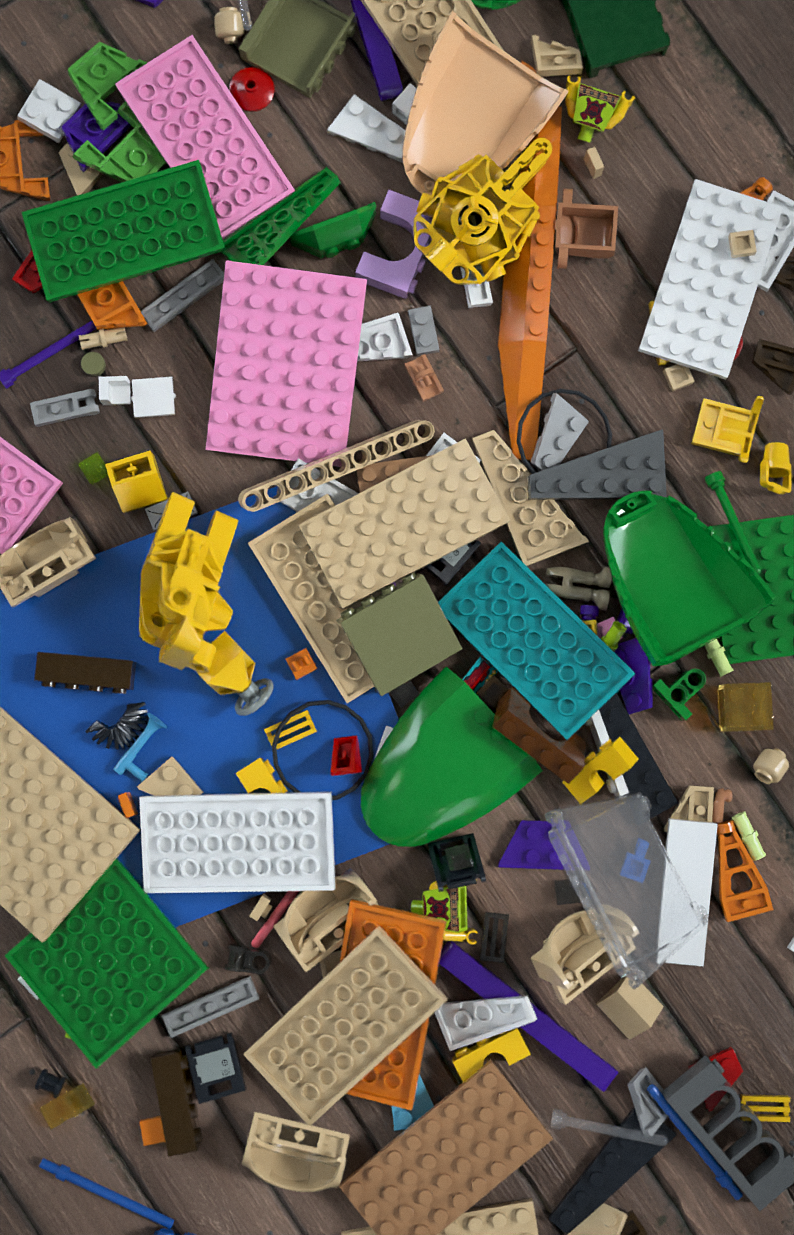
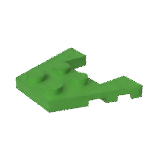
M99 42L68 68V75L98 125L104 131L118 118V114L103 100L117 89L115 83L144 66L147 62L140 59L136 61L127 57L126 53Z
M126 101L118 108L117 113L134 129L107 156H104L88 140L73 154L75 160L120 182L159 172L167 164Z

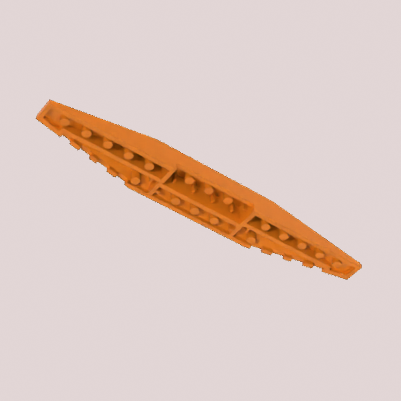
M558 106L548 122L528 144L529 147L537 138H546L552 145V153L545 165L522 189L539 206L537 211L540 213V218L537 220L530 237H527L519 253V258L514 262L504 265L506 274L503 277L498 348L504 384L510 445L512 453L518 460H522L517 445L518 422L527 405L542 394L557 210L562 106ZM542 152L535 153L532 161L537 157V155L539 156V154H541ZM529 165L525 169L521 170L520 174H522L524 171L527 172ZM522 232L515 241L516 246L523 235ZM541 400L530 409L522 425L521 444L528 461L532 459L538 440Z

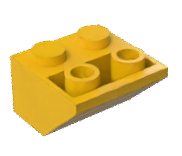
M151 451L105 464L113 491L123 513L168 500L155 456Z

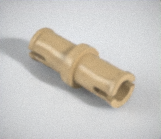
M125 327L106 331L99 329V332L79 335L82 350L97 346H103L104 348L108 347L107 344L128 341Z

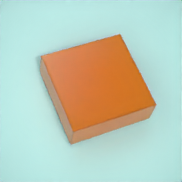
M126 792L118 795L125 817L129 818L138 815L131 793Z
M161 1116L140 1120L144 1146L165 1142Z

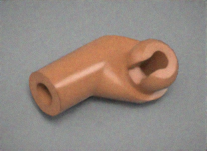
M724 788L717 790L713 800L712 822H723L724 802L732 800L731 790H724Z

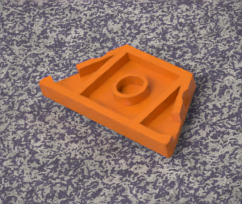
M123 281L77 294L97 330L147 325L145 318Z

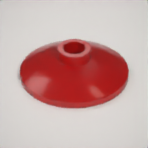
M249 67L240 70L233 76L229 91L242 110L256 112L267 107L272 101L274 83L265 71ZM255 84V87L248 88L247 85Z

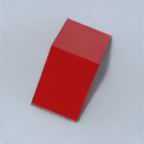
M357 735L334 738L331 775L362 772Z

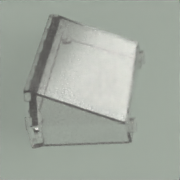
M641 792L554 808L545 813L546 821L548 823L551 822L552 830L548 832L549 839L616 972L621 977L627 976L630 979L628 980L629 985L636 989L706 925L708 914L703 905H698L695 901L692 902L649 819V810L652 809L651 803L646 796H642Z

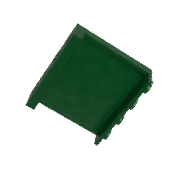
M562 0L589 79L597 77L599 70L656 52H660L662 56L666 55L670 46V37L668 32L664 31L663 17L661 12L657 11L655 6L656 0Z

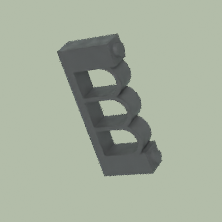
M705 1055L663 1090L662 1094L747 1197L761 1211L794 1183V1152L788 1153L783 1146L781 1147L773 1134L768 1130L762 1129V1124L756 1114L747 1105L740 1103L737 1092L722 1075L725 1071L716 1059L711 1062ZM720 1090L729 1092L730 1099L726 1107L702 1126L691 1111L712 1093ZM741 1116L751 1118L750 1129L727 1150L723 1151L713 1139L718 1132L734 1119ZM762 1142L772 1143L773 1150L768 1159L745 1177L734 1163L757 1144Z

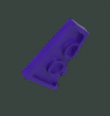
M637 638L619 643L614 653L635 672V675L620 689L628 714L652 708L651 662Z

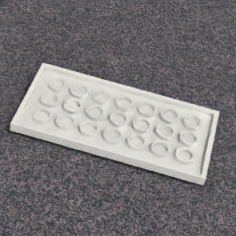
M695 179L638 351L726 380L783 207ZM753 230L756 254L732 258L728 235L733 232Z
M332 792L141 796L139 798L143 885L146 893L335 890Z

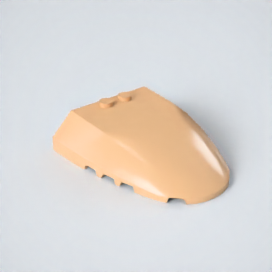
M452 11L429 54L412 101L402 147L404 169L409 181L421 194L425 192L432 195L438 177H444L459 169L458 166L473 159L478 154L482 156L487 155L503 170L526 148L534 136L540 132L563 101L568 91L533 72L470 28ZM462 173L452 178L451 181H455Z

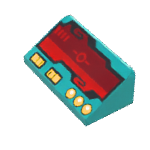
M479 657L462 680L478 696L477 691L492 675L495 676L498 671L482 657Z

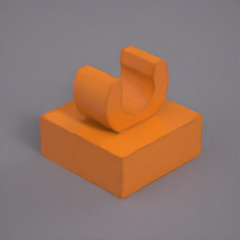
M307 648L286 658L296 680L317 670Z

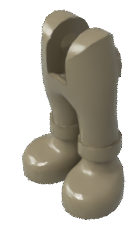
M568 567L547 568L546 576L563 579L562 586L545 584L557 597L586 602L591 600L596 603L600 610H607L609 590H591V588L573 586V583L589 586L595 585L609 589L612 580L609 567H604L598 574Z

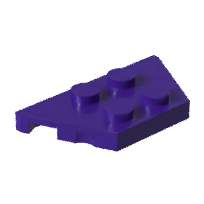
M105 102L116 112L118 111V108L121 106L117 103ZM85 103L62 126V132L73 154L87 140L103 154L131 125L118 114V118L103 131ZM77 161L82 172L89 168V166Z
M520 820L513 837L510 839L503 856L498 862V867L590 871V866L571 825L565 821Z

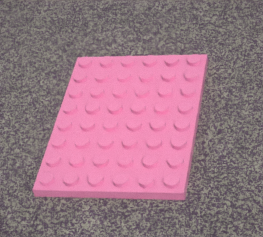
M226 261L206 450L297 461L299 458L306 463H311L347 448L367 279ZM340 459L334 460L332 466L337 467L342 465Z

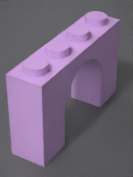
M388 190L380 210V219L407 229L414 238L413 220L417 214L416 210L419 201ZM422 215L431 224L433 218ZM418 221L416 222L417 231L425 228ZM421 234L418 238V243L426 247L430 245L432 239L428 234ZM416 246L408 257L400 261H388L363 252L355 276L356 278L367 279V285L407 299L409 292L414 293L418 282V280H415L417 272H422L426 260L423 259L424 255Z

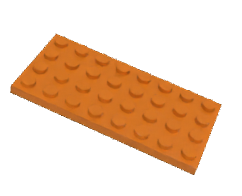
M352 899L348 909L340 962L380 926L435 985L446 921L375 904L370 906L367 902ZM429 1018L346 1094L412 1111Z

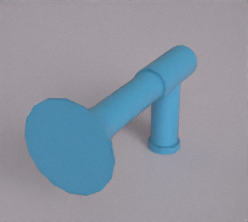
M147 713L149 721L144 731L113 768L120 775L125 770H128L140 782H143L149 774L142 771L132 761L155 731L160 728H167L159 718L151 713Z

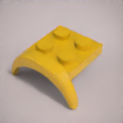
M757 396L751 410L704 398L691 444L738 456L739 462L747 463L764 398Z

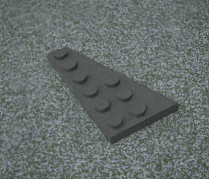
M663 429L529 475V500L621 499L628 494L638 491H652V494L667 497Z

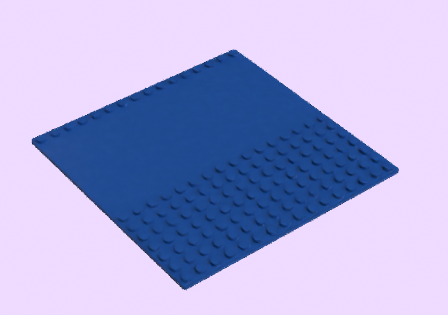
M277 487L267 490L270 498L276 496ZM255 495L245 499L247 506H252L256 502ZM239 501L189 519L185 529L186 531L190 529L205 536L216 510L238 519L218 586H220L218 592L231 607L233 614L225 630L206 631L203 634L202 640L211 644L219 635L226 631L256 663L251 680L255 682L268 678L273 682L274 687L269 699L258 710L246 716H240L235 712V704L239 698L237 693L220 695L191 668L185 666L183 670H179L159 662L161 648L148 644L140 636L141 570L156 532L95 554L96 559L79 568V574L42 596L37 597L34 595L14 608L11 607L4 593L0 590V707L8 712L123 815L124 812L118 795L130 792L138 815L128 819L139 829H141L139 798L141 796L154 795L139 790L137 786L142 782L128 770H125L122 775L113 770L133 743L128 740L130 747L124 743L125 749H122L119 744V750H116L113 739L110 748L107 749L108 738L98 745V739L92 740L98 731L85 732L96 720L105 723L109 727L114 726L125 713L129 704L145 702L146 705L139 709H147L148 713L159 718L167 726V728L158 729L150 736L136 754L132 763L145 773H148L149 775L146 777L148 778L173 756L204 792L201 795L248 794L236 773L259 758H263L264 761L267 759L270 761L275 770L272 773L276 781L280 780L274 767L272 746L264 729L283 721L290 711L307 702L334 701L347 705L362 717L372 735L374 753L372 763L385 727L394 728L399 720L389 693L380 696L376 693L374 687L351 702L346 703L248 545L253 539L297 513L281 502L251 512L242 508ZM307 648L317 670L296 680L286 658ZM37 652L135 661L134 690H127L126 694L112 693V688L104 687L103 692L89 691V686L82 685L79 686V690L66 689L65 684L56 683V687L41 686V682L34 680ZM328 704L309 706L293 716L308 710L317 732L278 749V765L286 780L300 792H332V796H337L353 787L364 773L369 757L368 738L360 722L345 709ZM148 716V718L143 719V720L147 721V724H148V721H149V716ZM306 717L285 725L281 732L307 721ZM138 724L143 729L147 726V724ZM305 726L279 738L277 744L310 730V726ZM132 729L138 736L141 735V731ZM277 729L271 732L272 736L276 734ZM357 735L362 772L332 776L331 763L334 738ZM364 780L355 791L339 800H332L335 865L389 845V843L383 841L372 832L363 818L360 806L361 789ZM285 786L288 790V792L286 793H294L287 786ZM258 788L249 794L270 793V791L265 788ZM140 830L117 858L144 889ZM268 891L147 894L172 924L178 927Z

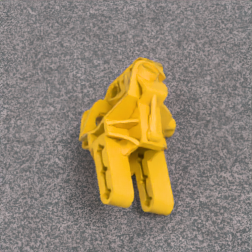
M537 138L505 172L487 155L482 156L478 154L473 159L458 166L459 169L444 177H438L432 195L425 192L422 193L416 210L417 214L413 220L414 243L417 249L451 282L458 285H477L486 280L489 282L505 275L506 271L503 265L514 262L519 258V253L527 237H530L537 220L540 218V213L537 211L539 206L522 189L547 162L552 153L550 141L546 138ZM542 152L541 154H539V156L537 155V157L532 161L535 153ZM529 165L527 172L524 171L516 178L518 171L525 169ZM462 173L455 181H451L452 178ZM513 182L510 190H502L503 187L506 188ZM468 205L469 208H467V209L463 212L462 217H461V223H462V224L459 225V222H458L459 214H460L461 210H462L465 206ZM479 205L485 207L489 211L490 215H487V213L482 208H480ZM473 213L479 214L482 222L478 226L470 225L468 222L469 215ZM422 215L433 218L431 224ZM418 221L425 228L417 231L416 222ZM487 226L490 227L484 235L471 237V234H480ZM522 232L523 235L516 246L515 241ZM421 234L430 235L432 239L430 245L426 247L419 245V236ZM475 266H481L482 271L485 275L484 277L478 272ZM455 267H462L465 270L463 279L456 280L453 278L452 270ZM469 271L477 279V281L467 280L469 276Z
M172 492L141 570L139 633L143 641L161 648L159 662L179 670H183L186 666L194 671L207 673L210 670L216 647L202 640L203 634L206 631L225 630L233 614L231 607L218 592L220 588L218 583L238 519L216 510L205 536L190 529L186 531L185 529L195 501Z

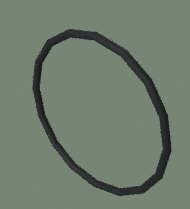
M557 389L542 393L527 405L518 422L517 445L523 463L532 474L537 472L526 460L521 444L522 425L530 409L544 397L551 396L553 393L578 395L593 404L603 417L608 434L607 448H609L612 442L607 415L595 400L580 391Z
M330 700L307 702L290 711L278 726L272 744L274 767L285 786L294 793L300 792L286 780L278 765L276 746L282 728L294 714L309 706L328 704L345 709L360 722L368 738L369 757L364 773L354 786L337 796H332V800H339L355 791L365 779L374 756L372 735L363 718L347 705Z

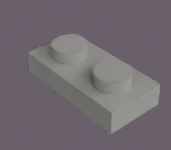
M431 306L409 309L408 315L416 355L420 356L439 352Z

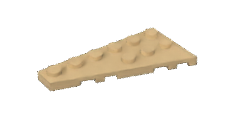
M495 430L472 438L487 479L510 519L506 526L519 558L526 566L589 542L554 500H529L528 476L531 474Z

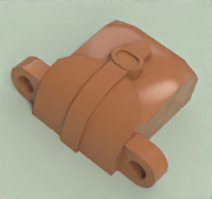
M563 189L562 203H558L557 220H555V251L558 254V269H567L569 255L590 258H610L614 256L618 206L572 203L573 189Z

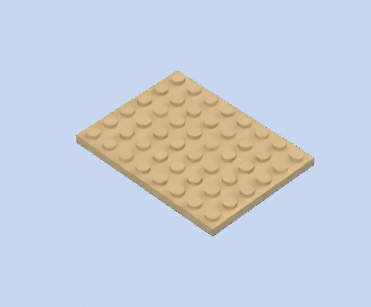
M0 707V905L41 942H45L141 829Z

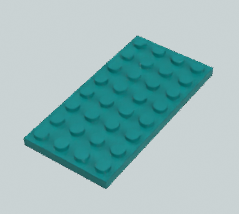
M502 542L438 602L446 619L566 740L575 734L635 675V672Z

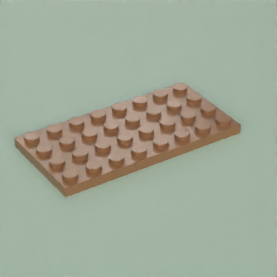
M490 1060L342 1181L339 1187L377 1235H438L553 1140V1137L492 1060Z

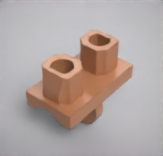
M425 354L404 364L423 402L444 392Z

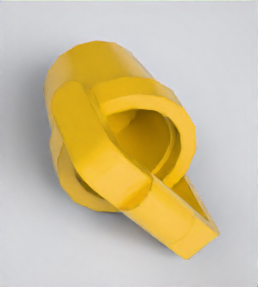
M780 442L766 444L763 460L760 463V485L776 494L791 492L792 466L790 464L788 445ZM769 477H783V486L770 482Z

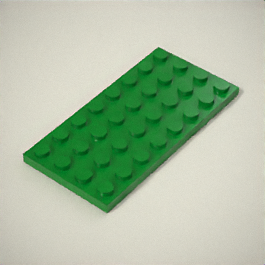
M199 160L21 212L45 297L49 303L226 251Z

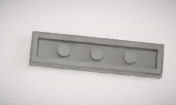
M212 259L144 308L141 313L152 331H157L224 281V272Z
M248 976L162 1014V1019L170 1038L254 1002L260 997L251 976Z

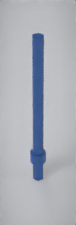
M651 1084L647 1088L649 1094L713 1171L718 1183L722 1187H726L735 1200H739L743 1193L733 1182L731 1176L719 1165L694 1132L667 1102L656 1085Z
M43 1158L39 1165V1168L56 1175V1179L63 1182L67 1180L168 1229H171L175 1221L166 1215L70 1171L71 1168L64 1164L60 1166Z

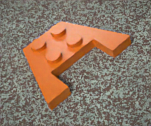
M15 120L13 124L2 128L0 126V189L50 201L48 177L24 179L19 137L44 135L19 120Z

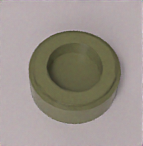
M89 352L82 358L81 366L87 375L95 377L104 372L106 363L99 353Z

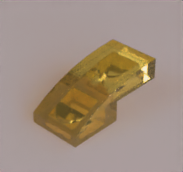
M82 1083L61 1094L57 1099L54 1098L42 1105L40 1110L52 1130L68 1119L92 1107L95 1103L85 1084Z

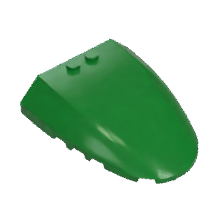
M638 491L619 499L609 510L603 528V539L611 576L627 620L653 667L669 665L742 626L771 605L776 599L774 593L744 557L740 558L731 549V544L728 541L724 542L717 536L712 526L707 527L697 518L695 512L675 498L652 494V491Z
M444 667L414 699L384 741L364 779L361 789L360 807L368 827L383 841L400 847L420 846L444 837L486 815L516 794L543 770L531 755L493 728L495 714L461 678L448 667Z

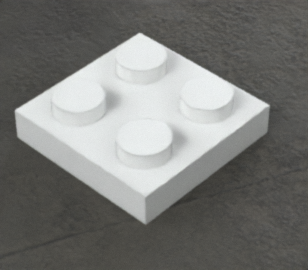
M39 79L17 115V120L59 143L64 135L62 126L79 110L81 103Z

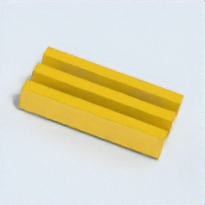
M308 710L291 717L285 725L303 717H306L307 721L282 731L279 738L308 725L311 729L277 744V750L317 732ZM281 722L264 729L271 746L275 735L272 736L271 732L276 730Z
M740 1094V1103L745 1105L746 1101L783 1102V1106H747L753 1111L783 1112V1115L756 1114L760 1121L790 1122L789 1096ZM740 1117L742 1121H751L749 1117Z

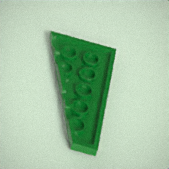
M327 167L297 187L295 192L223 239L226 251L221 253L228 261L264 265L340 184L337 175Z

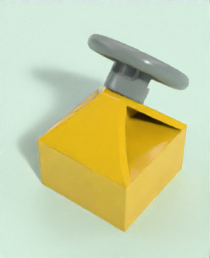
M224 631L211 643L216 647V652L209 672L197 673L220 695L237 693L239 698L235 704V712L240 716H246L264 705L271 696L274 685L268 678L255 682L251 680L256 663Z

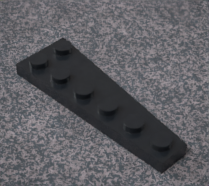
M616 693L599 711L609 739L613 742L621 737L638 757L636 763L622 775L629 792L625 794L634 822L639 826L678 804V801Z
M633 1107L549 1215V1220L568 1235L677 1134L663 1122L652 1137L645 1138L635 1107Z

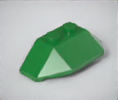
M373 202L295 231L289 237L292 246L319 258H332L338 255L339 251L356 249L364 242L374 221L376 204Z

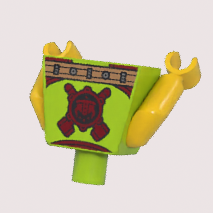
M569 75L566 83L568 93L565 96L568 116L574 119L573 123L581 125L577 139L590 143L594 130L604 132L605 129H612L624 118L635 96H632L631 100H627L624 97L626 91H623L621 96L581 84V77H578L577 82H571Z
M434 881L430 884L429 890L423 891V900L412 901V913L446 921L443 940L462 942L465 939L469 944L477 943L474 939H468L471 933L478 932L474 928L467 929L466 886L448 890L447 885H444V891L439 892L437 882Z

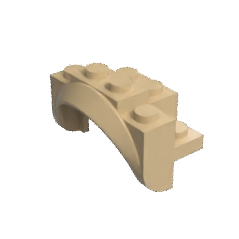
M69 517L52 523L26 537L0 555V588L11 607L14 608L34 595L37 597L42 596L79 574V568L96 559L77 522Z
M351 868L342 875L335 877V890L301 891L291 903L285 917L273 926L305 972L343 944L349 909L347 903L354 899L367 902L370 906L373 904L378 905L371 891Z
M600 903L592 910L574 913L560 921L548 938L543 941V948L530 959L539 978L550 982L559 1002L566 1005L632 952L635 947L631 938H634L639 933L626 914L616 908ZM605 936H609L605 940L598 939Z
M255 1112L242 1166L248 1167L262 1180L287 1190L313 1192L330 1187L337 1188L340 1185L346 1162L345 1156L350 1135Z

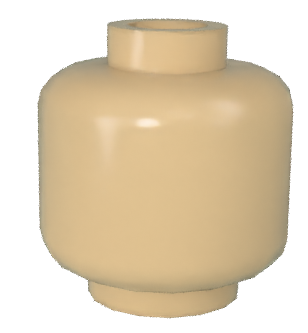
M234 7L219 9V13L214 17L215 34L218 38L224 39L225 44H235L238 42L237 39L245 34L244 16Z
M777 748L764 749L753 764L755 776L765 784L778 783L789 768L786 754Z

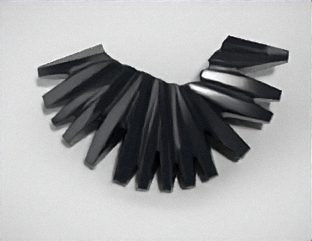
M145 702L129 704L125 713L114 726L109 727L105 723L96 720L85 732L98 731L92 738L93 741L98 739V745L108 738L107 749L110 748L113 739L116 750H119V744L122 749H125L124 743L130 747L128 740L134 744V739L137 740L139 737L132 729L143 732L144 729L138 724H147V721L143 719L148 718V716L142 715L148 713L147 709H139L146 704Z

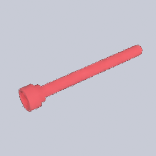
M288 891L252 940L251 945L253 948L260 947L299 891Z

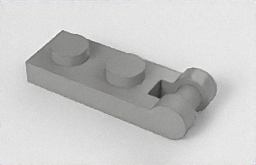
M88 389L31 402L30 406L35 426L39 427L82 416L99 414V406L95 404L94 399L96 398L95 390ZM85 400L86 406L80 407L79 401Z

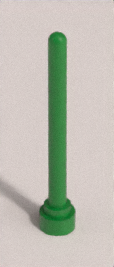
M722 471L714 472L705 477L704 480L708 488L715 491L745 559L760 574L759 564L725 492Z

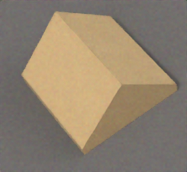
M631 971L596 1003L629 1040L651 1028L664 1007Z

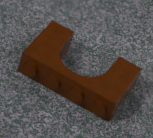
M512 686L497 703L493 728L569 784L584 769L586 741L577 734H573L568 740L564 739L562 735L557 740L546 735L530 716V702Z

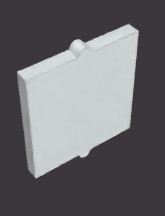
M172 377L132 380L133 396L131 400L133 401L135 418L175 415L174 399L176 395L173 391Z

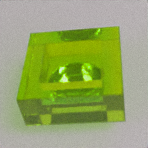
M98 452L78 464L91 485L108 475L105 462Z

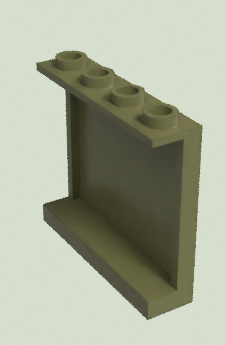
M269 0L240 45V57L245 62L265 71L273 78L311 98L314 92L317 93L320 90L325 74H329L333 69L336 56H340L343 53L347 38L354 35L357 29L356 13L352 12L349 17L321 0Z
M412 572L402 578L403 582L396 586L391 584L381 590L382 594L375 598L370 596L361 601V606L356 609L349 608L340 614L341 617L337 619L373 682L376 693L380 696L387 694L462 649L425 577L419 573L415 574Z

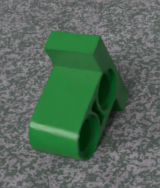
M690 669L682 673L668 687L661 679L656 680L652 684V690L681 721H685L692 713L684 704L705 685L706 675L700 669ZM691 673L695 674L698 678L696 686H692L688 682V677ZM673 689H677L681 693V699L678 702L671 698Z

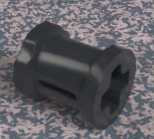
M44 1068L34 1089H42L53 1094V1098L57 1099L67 1078H59L48 1073V1069Z

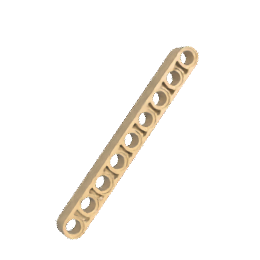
M414 420L244 489L239 494V504L248 511H258L427 442L434 436V426L429 421ZM422 424L425 427V433L420 437L417 429ZM402 433L405 439L403 444L398 445L396 438L398 434ZM381 441L384 448L380 454H377L375 446ZM360 450L363 454L362 460L355 462L354 454ZM336 459H340L342 464L338 471H334L332 467ZM318 467L320 476L318 479L313 480L311 478V471ZM293 476H297L299 485L292 489L289 486V481ZM271 485H276L277 494L270 498L267 490ZM249 494H254L256 497V502L252 506H247L245 503V499Z

